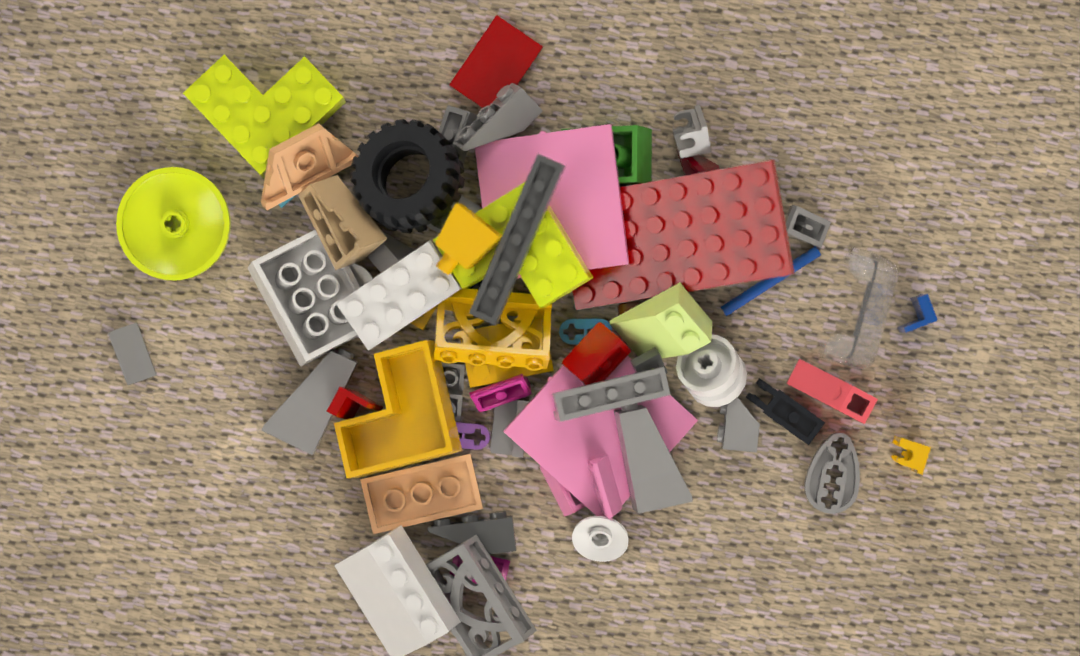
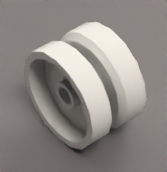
M712 335L709 344L687 355L678 356L676 364L678 378L693 398L705 406L720 407L729 404L741 394L746 385L747 371L745 363L729 341L721 336Z

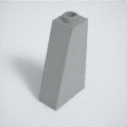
M339 348L338 352L330 351L265 423L261 431L314 455L333 417L332 414L327 412V409L339 387L347 388L358 365V362L353 360L355 355Z
M635 403L615 410L614 415L633 510L639 514L693 502L692 495L647 408Z

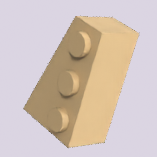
M338 175L312 183L298 195L335 270L363 261L387 240V237L368 213L359 205L357 199Z

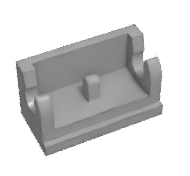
M700 105L694 106V109L677 112L673 116L674 120L682 118L688 120L686 126H679L673 129L680 158L711 152L708 128Z

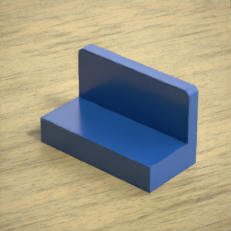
M920 294L910 298L918 319L897 328L900 333H906L938 321L928 294Z

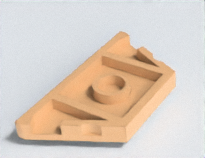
M319 123L269 149L261 198L262 206L266 210L277 206L301 193L310 184L327 179L351 166L353 157L359 156Z

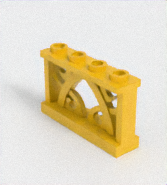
M461 288L437 305L434 360H440L443 363L449 364L466 362L474 366L490 364L498 365L501 368H511L513 366L526 367L533 371L547 369L550 359L552 304L545 308H540L532 294L511 292L501 314L500 321L514 331L493 344L483 338L473 328L482 324L485 320L480 318L471 319L474 316L469 314L479 289ZM445 310L453 311L456 322L444 325ZM507 316H518L513 320L514 322L507 318ZM534 318H542V333L530 328ZM460 328L461 331L453 336V340L461 339L463 344L447 343L445 335L453 329ZM525 334L531 335L538 340L540 344L538 350L522 349V346L525 344L532 347L531 340L524 336Z

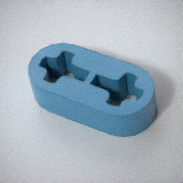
M569 319L561 324L559 335L562 341L574 345L579 344L587 335V329H592L598 322L604 324L611 331L612 326L604 319ZM571 323L574 324L576 329H584V334L575 335V340H569V336L563 333V330L568 329Z

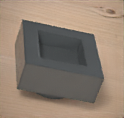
M655 347L630 360L635 373L658 367H664L665 373H668L660 353Z

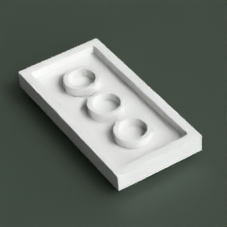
M431 240L336 304L368 351L461 289L453 273L447 275L436 267L437 262L442 256Z

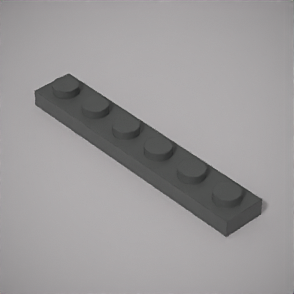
M537 154L469 314L493 325L498 324L566 165Z

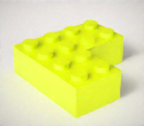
M225 55L217 60L183 92L186 98L263 179H265L269 149L318 123L322 126L346 103L344 97L305 56L264 95Z
M525 182L475 214L503 235ZM550 205L519 273L540 308L549 306L593 279L592 274ZM498 245L471 269H466L458 263L452 273L462 289L470 288L484 279ZM437 247L443 256L445 252Z

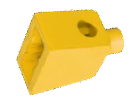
M456 203L435 242V245L445 252L437 262L436 267L447 275L452 273L458 263L466 269H471L499 244L502 234L464 204Z

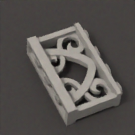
M477 535L472 536L426 564L461 621L451 630V633L457 638L466 656H497L511 647L524 642L537 631ZM458 554L463 561L459 568L449 561ZM444 567L449 569L455 577L449 573L441 575L438 568ZM464 585L472 591L483 592L487 599L484 608L485 618L474 615L463 608ZM488 631L491 632L493 638L490 648H487L484 643L489 637ZM507 631L511 638L501 643L499 632Z

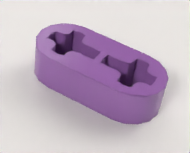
M456 422L458 432L462 433V438H460L462 448L477 450L486 447L489 443L490 432L484 425ZM476 429H481V434L486 435V439L481 440L480 444L476 445L474 444V439L465 438V433L473 434Z

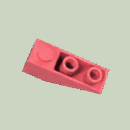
M801 359L798 360L786 383L863 424L866 423L878 400Z

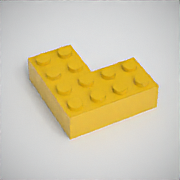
M423 340L374 354L386 409L334 423L346 478H360L462 451L442 362L434 360L435 341Z

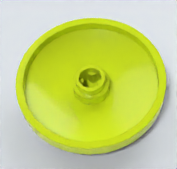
M165 167L143 175L128 188L118 208L116 229L122 250L132 264L152 277L176 281L196 277L217 262L229 240L231 219L224 196L208 178L189 169Z

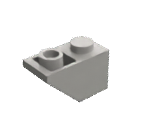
M738 397L729 404L720 406V414L725 415L724 426L719 425L717 442L722 443L721 448L757 452L760 424Z

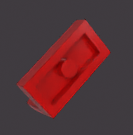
M598 322L566 356L562 364L584 385L606 380L632 351L601 322Z
M340 386L327 412L335 417L347 420L354 418L360 405L376 411H382L383 406L357 391Z

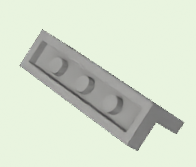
M653 368L552 393L556 411H553L555 420L562 422L671 395L665 368Z

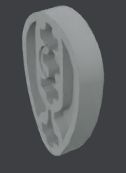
M842 432L831 434L820 445L807 470L804 481L805 495L813 507L824 513L836 514L847 510L855 502L858 495L860 482L857 452L851 438L847 434ZM838 437H843L842 440L847 444V447L840 450L836 460V448L832 446V441H837ZM833 465H838L837 469L842 471L841 476H836L835 484L839 485V489L832 492V497L836 499V504H831L830 508H825V503L821 502V498L828 495V490L824 488V483H829L831 480V476L826 474L827 469H832Z

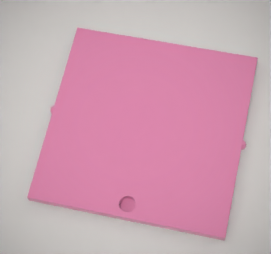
M612 124L550 133L541 131L536 135L500 139L475 148L482 208L526 182L537 154H541L566 165L549 205L587 268L596 269L629 264Z
M627 356L606 380L635 373L630 361L632 359ZM562 365L553 376L548 377L547 383L503 432L596 516H604L601 512L587 463L589 460L605 455L608 456L623 505L630 497L614 415V411L621 409V407L562 422L555 420L553 411H556L552 393L584 386L572 372ZM671 395L638 403V405L647 408L669 452L698 421Z

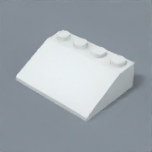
M316 230L252 261L248 266V271L300 367L358 336L336 304L360 288L349 266L335 270Z
M402 525L334 565L390 656H405L450 632L461 622Z

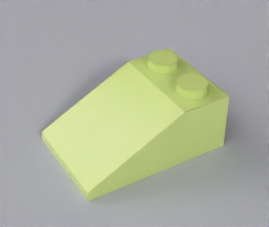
M679 283L610 320V325L637 356L655 347L660 353L661 358L687 355L709 344L712 339L713 321Z

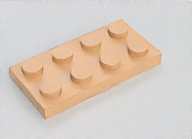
M471 453L360 479L373 534L394 530L401 525L402 527H407L483 509Z

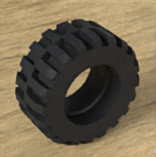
M405 119L395 121L394 126L389 122L381 125V131L376 133L373 130L368 135L370 139L366 144L361 142L357 149L360 152L359 157H353L352 166L356 170L350 173V180L355 185L352 189L354 196L359 200V205L370 216L392 231L399 229L402 233H412L414 228L418 232H423L428 229V224H432L434 227L442 222L440 218L444 214L450 215L453 202L459 203L462 196L458 189L464 188L465 179L460 175L464 172V166L459 160V153L435 127L430 124L424 125L419 120L412 119L409 124ZM420 154L426 156L429 160L430 169L423 187L412 196L401 199L391 198L387 194L386 182L388 174L395 163L409 155Z

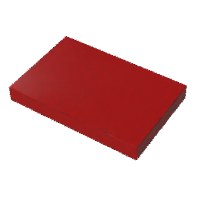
M496 15L449 86L481 108L487 105L490 106L497 98V93L504 86L511 83L518 86L543 49V46Z

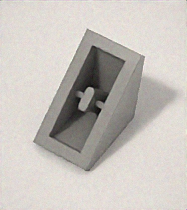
M795 205L790 206L785 218L788 236L819 248L822 247L831 224L830 221Z

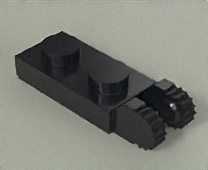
M759 378L756 384L763 391L773 395L771 401L766 405L759 397L748 393L745 398L761 408L765 415L804 443L810 445L825 422L779 389L777 391Z

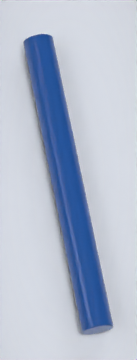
M816 246L792 260L794 273L821 256ZM790 275L763 279L720 308L725 316H728Z

